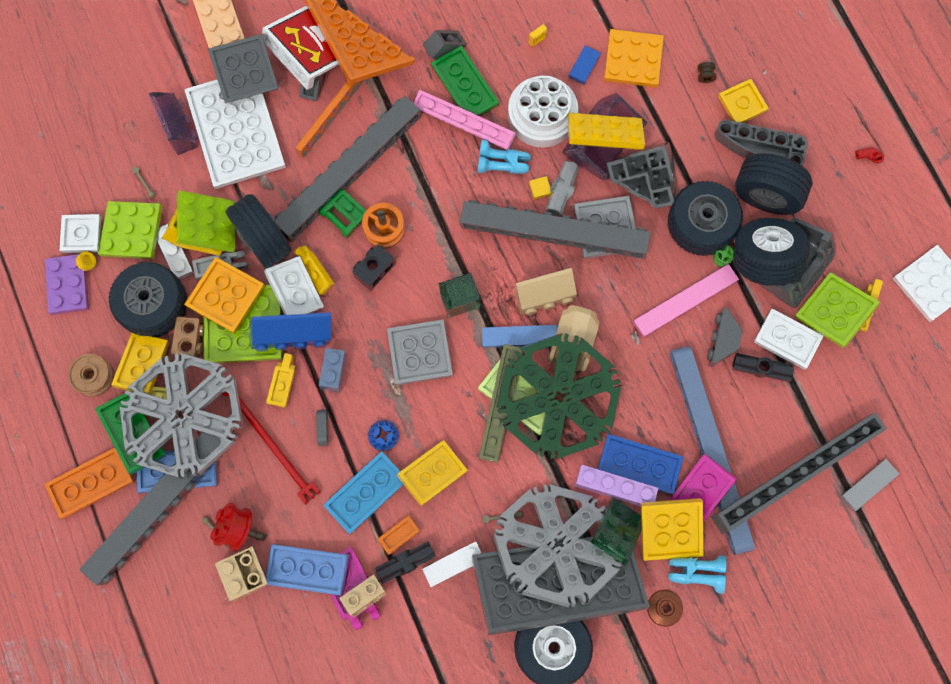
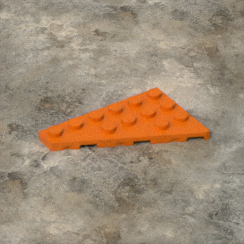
M304 0L349 84L415 63L413 56H408L401 51V47L393 44L387 37L381 33L377 34L370 29V25L361 21L359 17L349 10L345 11L335 0Z

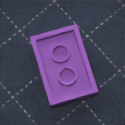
M79 254L45 259L48 313L51 315L89 310L86 271H82L76 265V257Z

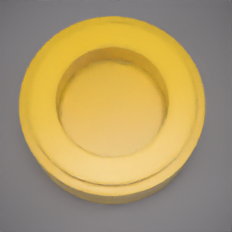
M84 251L76 257V265L82 271H90L96 266V258L92 253Z

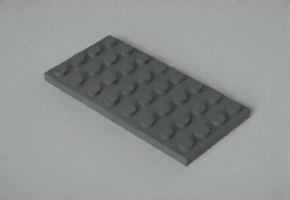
M628 532L617 533L623 548L622 559L615 558L616 562L621 563L619 572L589 602H587L586 598L585 604L582 605L581 600L575 598V607L570 605L569 608L522 595L526 587L521 592H518L517 589L521 584L515 581L511 585V577L508 580L506 579L498 551L472 555V563L488 636L648 610L650 605ZM609 535L581 538L604 546L611 543ZM563 541L556 542L554 548L562 547ZM521 547L508 549L512 563L518 566L537 549ZM576 561L582 580L588 586L593 585L605 573V569L602 567ZM554 564L535 581L536 586L556 593L563 591Z

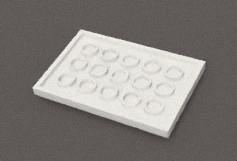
M218 80L184 89L215 189L286 168L263 94L225 104Z

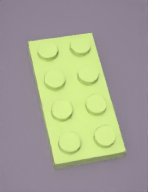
M500 360L478 387V390L491 400ZM517 375L512 401L538 393L539 391L520 375ZM545 412L520 422L540 436Z

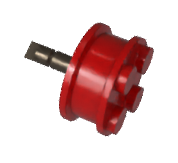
M231 502L226 504L223 509L218 510L215 518L217 521L210 535L214 545H226L232 551H237L243 545L247 536L262 541L267 537L265 533L250 529L252 523V511L250 509H239Z

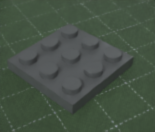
M262 34L208 48L225 104L278 89Z

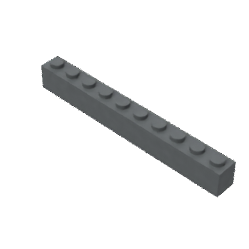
M405 95L401 99H397L388 112L385 111L375 124H371L363 136L357 137L354 144L349 149H345L337 161L331 162L328 169L323 174H319L310 187H305L301 195L288 204L286 210L276 215L275 221L279 225L282 234L293 242L320 215L321 209L342 189L346 190L421 118V110Z
M475 200L463 202L459 221L461 228L642 259H646L651 233L647 232L644 228H636L635 230L629 229L625 225L611 226L607 222L593 223L584 218L575 220L566 215L557 217L548 212L539 214L530 209L521 211L512 206L503 208L493 203H488L487 205L480 204V202Z
M876 412L864 417L712 515V520L721 534L730 532L887 428Z
M234 430L232 431V434L236 436L238 435L237 432H235ZM202 432L196 439L198 457L205 459L219 447L221 443L220 438ZM207 468L201 474L198 473L197 476L192 475L191 469L187 471V478L182 476L177 478L164 474L79 570L96 586L107 585L114 578V572L126 565L128 562L127 558L131 553L134 554L141 548L142 545L140 543L155 532L154 528L156 525L167 519L169 516L168 512L182 502L183 499L181 497L186 492L189 493L196 486L195 482L198 478L204 477L210 468Z

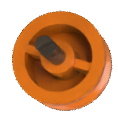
M377 203L368 208L364 213L362 227L367 240L372 245L376 246L378 244L382 248H389L396 245L402 239L405 225L402 213L397 207L389 203Z

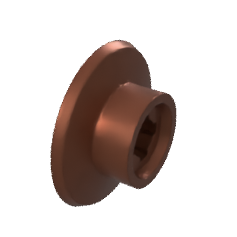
M659 590L649 598L650 607L647 612L655 624L668 627L680 620L683 613V605L677 594L669 590ZM667 603L670 610L664 613L662 606Z

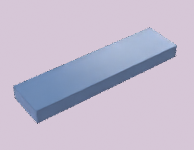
M558 325L482 328L483 348L503 347L504 344L525 346L554 336Z

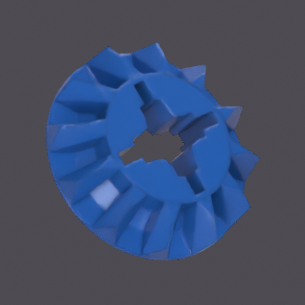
M387 420L376 421L371 425L368 432L369 443L379 451L392 449L399 439L397 427L393 422ZM380 428L384 432H390L386 435V443L382 438H376L380 435Z

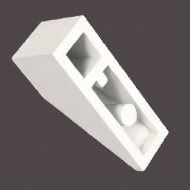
M477 542L423 568L422 570L430 587L472 568V555L481 553Z

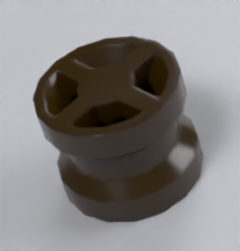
M703 62L697 66L699 72L698 81L700 83H711L716 80V73H714L716 69L715 63Z

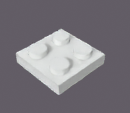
M99 214L62 215L59 251L62 253L98 252L102 217Z

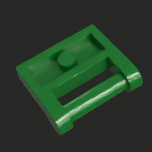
M342 189L321 209L320 215L329 219L342 231V235L348 238L362 224L366 210ZM335 208L351 224L346 226L331 212V210Z

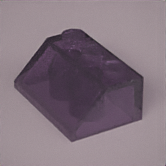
M149 93L166 137L176 154L180 155L198 148L196 140L199 139L195 130L190 129L189 125L192 122L188 114L184 115L183 109L186 108L182 99H177L174 93Z

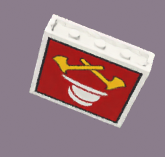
M307 6L263 27L262 37L265 45L306 90L313 87L314 79L317 76L339 65Z

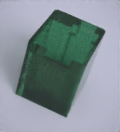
M472 273L439 283L440 296L448 318L481 308V299Z

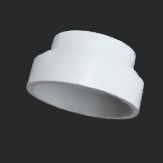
M536 76L520 83L511 94L508 105L509 125L512 131L516 133V136L528 145L542 148L555 146L568 138V113H578L577 99L571 88L561 80L551 76ZM537 88L538 91H532L531 89ZM552 88V89L557 90V91L552 92V91H550L549 89ZM526 102V103H528L529 105H528V106H523V105H521V103ZM540 103H546L548 105L541 106ZM559 103H564V104H566V106L562 107V106H559L558 104H559ZM536 117V118H538L539 120H538V121H532L530 118ZM549 118H556L557 121H550Z

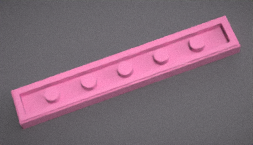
M419 90L413 102L422 112L506 150H509L516 136V133L422 90Z
M728 264L635 319L633 323L644 338L736 283L739 278Z

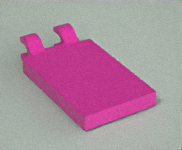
M352 547L339 553L349 555L343 595L368 579ZM330 594L342 619L346 620L349 618L354 630L363 627L358 616L366 611L369 612L373 620L381 617L377 607L373 604L353 618L339 599L342 596Z

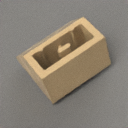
M253 546L215 563L229 601L235 602L268 585Z

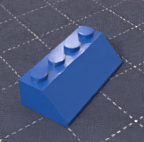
M331 312L252 317L249 326L251 349L261 352L267 351L268 348L286 350L287 347L294 346L295 349H304L310 345H314L315 348L325 347L331 340Z

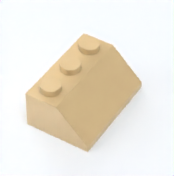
M572 268L516 283L515 297L521 315H532L537 313V310L543 308L544 310H550L555 308V305L561 303L562 305L571 304L577 295Z

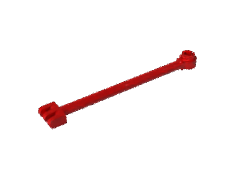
M223 392V393H222L224 396L230 398L229 393H227V392ZM239 397L241 412L301 488L297 495L306 505L308 503L307 498L304 497L306 494L312 500L315 497L311 490L314 489L316 494H320L321 491L313 481L309 484L304 481Z

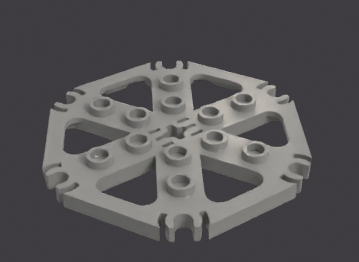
M176 353L173 362H171L168 356H165V359H159L127 387V389L134 390V392L125 391V394L130 396V400L127 402L121 401V404L128 408L120 407L125 450L128 451L127 454L130 456L137 452V457L133 461L142 467L177 478H181V476L187 478V471L191 469L194 476H197L198 473L201 474L236 442L229 440V438L235 440L238 439V436L232 434V431L235 428L242 429L235 422L242 424L243 422L236 380L231 374L224 378V374L228 370L217 363L182 353L180 357ZM190 366H195L210 371L211 375L189 393L186 369ZM160 373H164L168 400L144 393V387ZM221 393H229L232 408L230 417L225 418L202 411ZM179 411L184 412V413H183V416H184L183 419L178 418V417H179V415H178V412H179ZM136 413L160 419L138 439L134 437L132 417ZM194 430L219 437L221 440L219 447L205 459L198 457ZM173 437L177 464L171 467L155 462L153 454Z
M550 484L548 487L543 485L542 493L538 492L537 487H534L532 494L530 488L499 516L497 525L503 529H495L494 540L506 579L508 580L511 577V585L515 581L520 582L521 585L517 589L518 592H521L526 587L522 595L568 608L570 605L575 607V598H579L582 605H584L586 598L587 602H589L619 572L621 563L616 562L615 558L622 559L623 548L609 510L602 514L605 506L599 509L596 508L595 505L598 499H594L589 503L594 496ZM557 496L577 500L582 505L565 524L561 520L555 502ZM526 503H533L541 528L516 521L514 514ZM600 521L604 523L611 543L604 546L580 538ZM563 540L562 547L554 548L556 542ZM507 542H512L537 550L521 565L517 566L512 563L506 544ZM576 561L602 567L605 569V573L593 585L588 586L582 580ZM553 564L563 590L560 593L539 588L535 584V581Z

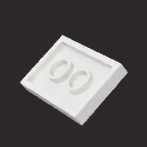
M300 256L264 270L285 315L311 314L323 309V303Z
M771 309L753 343L806 370L823 335Z

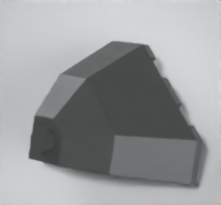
M669 142L644 148L607 162L611 181L615 184L621 185L633 195L649 202L655 208L670 206L674 203L676 197V175Z

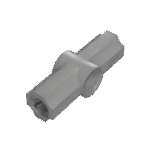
M563 162L558 177L551 185L550 192L552 194L545 210L553 214V216L560 217L562 215L567 200L574 192L575 186L573 183L579 170L576 163Z

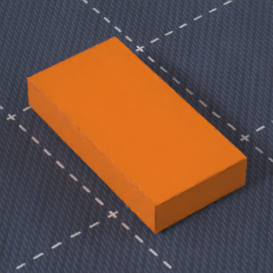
M408 515L377 540L387 554L390 555L421 531Z

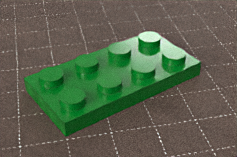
M462 45L431 62V67L457 107L481 116L499 106L498 99Z
M124 393L95 408L128 474L132 475L145 467L137 465L138 463L133 461L137 457V452L130 456L127 454L128 451L125 450L120 407L128 408L122 405L121 401H129L130 396ZM136 413L132 417L134 437L138 439L150 428V425L144 414ZM162 447L153 454L155 462L166 457Z

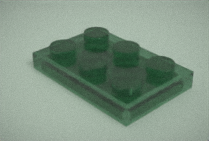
M613 497L607 505L591 543L623 565H626L630 560L642 530L641 515Z

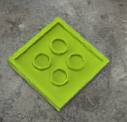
M179 190L177 193V243L234 252L235 227L225 213L227 208L233 205L234 200Z
M108 201L98 255L101 257L154 259L163 206L157 203Z
M830 272L795 316L799 321L845 349L878 308L880 302Z

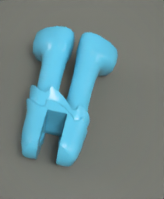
M482 139L478 173L483 174L487 171L500 170L508 171L509 174H526L529 172L530 166L525 163H518L517 161L529 162L531 154L512 148L509 150L494 149L490 147L489 141ZM487 158L505 159V162L491 161Z
M719 555L712 561L697 560L698 558L693 557L669 560V566L683 567L682 574L668 573L670 581L687 585L689 583L710 585L714 587L717 593L724 594L725 575L694 574L696 570H705L725 574V555Z

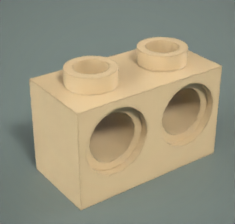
M372 575L339 599L349 615L355 618L385 597L387 592L377 577Z

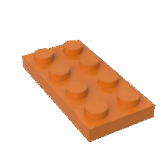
M113 448L44 485L59 518L63 520L134 483L132 475L128 474L116 449Z

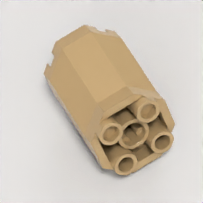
M568 306L566 310L562 311L555 335L563 333V341V336L567 333L569 334V342L574 341V337L577 335L579 336L577 344L580 343L582 337L593 347L599 327L596 312L580 306ZM556 346L551 347L548 361L550 364L552 362L554 367L558 353ZM581 352L578 355L574 375L580 370L585 372L590 360V355L587 352Z

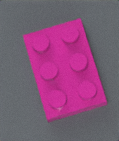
M704 454L669 501L701 498L703 501L704 524L738 479L710 456Z

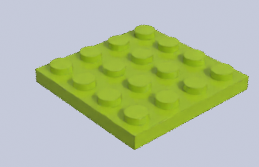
M265 285L235 334L204 317V360L213 363L282 360V350L268 348L267 351L259 352L256 349H251L249 329L251 318L281 315V306L271 285Z

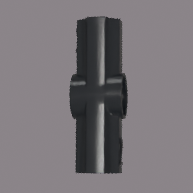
M736 353L732 363V370L754 374L759 378L767 377L791 382L794 365L772 361L767 357L758 358ZM759 364H764L767 371H762L759 368Z
M429 541L412 550L408 549L399 553L392 560L374 569L380 582L384 584L399 575L403 576L417 569V566L432 560L436 555Z

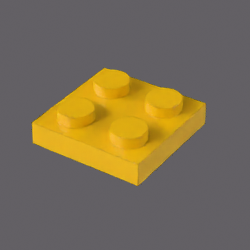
M752 79L729 88L718 95L729 117L735 122L744 123L767 112L769 109Z

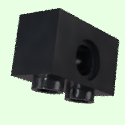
M377 244L375 248L372 247L367 251L366 257L362 262L358 261L352 271L353 275L371 291L395 266V258ZM372 263L378 265L374 270L368 268Z

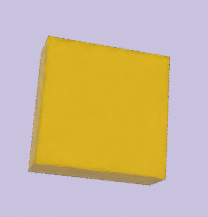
M544 24L529 34L528 43L532 47L546 38L547 28Z
M547 176L529 181L534 200L552 194Z

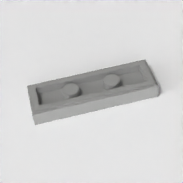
M884 459L843 493L841 497L853 511H857L896 478L899 473L887 459Z

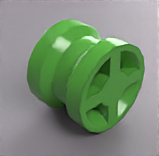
M727 246L723 250L716 251L713 255L714 263L719 267L730 264L733 260V248Z

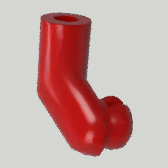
M874 147L855 151L857 160L867 158L874 163L884 161V155Z

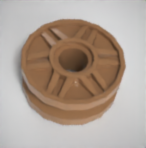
M85 354L72 362L68 372V379L75 390L86 396L96 397L104 394L111 387L114 372L112 366L102 357L95 354ZM94 371V376L88 379L89 374Z

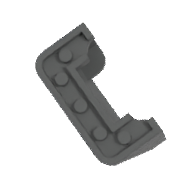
M793 217L790 222L798 225L810 240L806 270L799 278L788 284L761 286L788 306L796 308L832 262L836 248L832 233Z

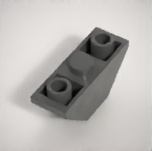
M725 307L720 313L717 312L715 318L717 328L716 331L713 330L711 336L713 347L709 349L707 354V360H710L708 366L711 367L735 354L739 350L743 331L729 309Z

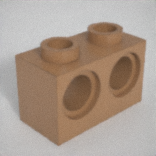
M177 317L171 355L175 357L177 353L181 357L182 353L199 358L203 351L201 339L204 336V323L199 318ZM195 326L193 332L187 333L188 327ZM192 344L191 350L184 352L185 346Z

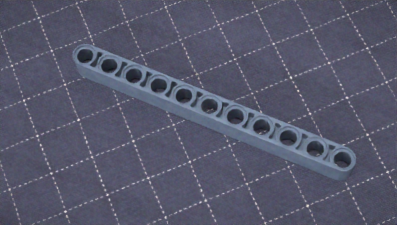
M690 346L670 350L671 362L701 456L707 454L731 473ZM735 483L717 505L719 511L739 499ZM747 521L726 533L734 555L755 550Z

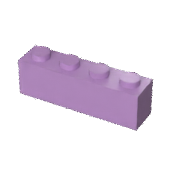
M585 465L580 466L574 485L575 487L640 507L641 503L655 502L658 492L657 487Z

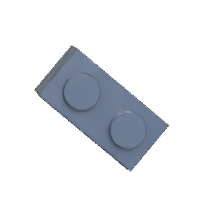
M325 348L319 381L321 390L341 393L347 354L344 350Z

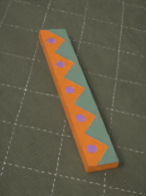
M347 80L296 146L299 156L304 158L364 80L349 84Z

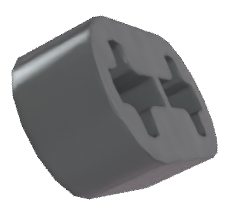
M327 409L317 410L318 446H328Z

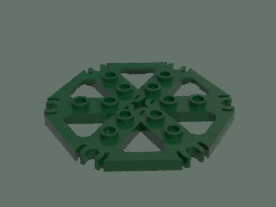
M563 333L519 347L524 352V355L516 350L515 353L519 357L518 360L512 361L510 358L508 359L513 367L505 363L497 402L498 413H507L506 418L501 419V422L508 424L503 426L537 456L539 448H541L539 451L541 457L544 456L546 450H549L551 459L554 457L558 459L599 445L594 440L595 437L600 442L603 441L599 434L601 431H605L607 434L610 433L605 425L611 429L613 428L622 386L613 387V385L621 382L620 379L612 380L611 378L613 374L618 373L616 369L608 372L609 369L615 368L613 364L582 337L579 344H577L579 342V336L575 335L574 341L569 342V334L567 333L564 334L563 341ZM550 346L558 348L553 377L533 361L532 355L535 351ZM581 352H587L601 365L599 372L573 380L578 355ZM514 375H520L539 391L515 401L508 399L511 378ZM557 391H559L561 394H565L564 396H562L561 401H558V399H554V397L557 395ZM602 392H608L610 394V402L607 415L604 418L597 417L579 401ZM545 412L540 439L532 441L519 430L518 423L521 420ZM565 416L586 433L584 441L568 447L561 445L560 440Z

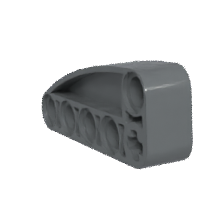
M730 120L721 121L714 133L715 139L745 159L754 154L769 153L789 158L802 166L805 162L808 141L802 135ZM721 129L726 130L728 133H723ZM739 133H743L746 137L740 136ZM757 137H762L764 141H760ZM775 140L780 141L782 145L777 144Z

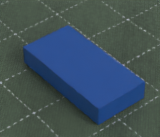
M584 46L569 73V78L585 85L601 53L588 46Z

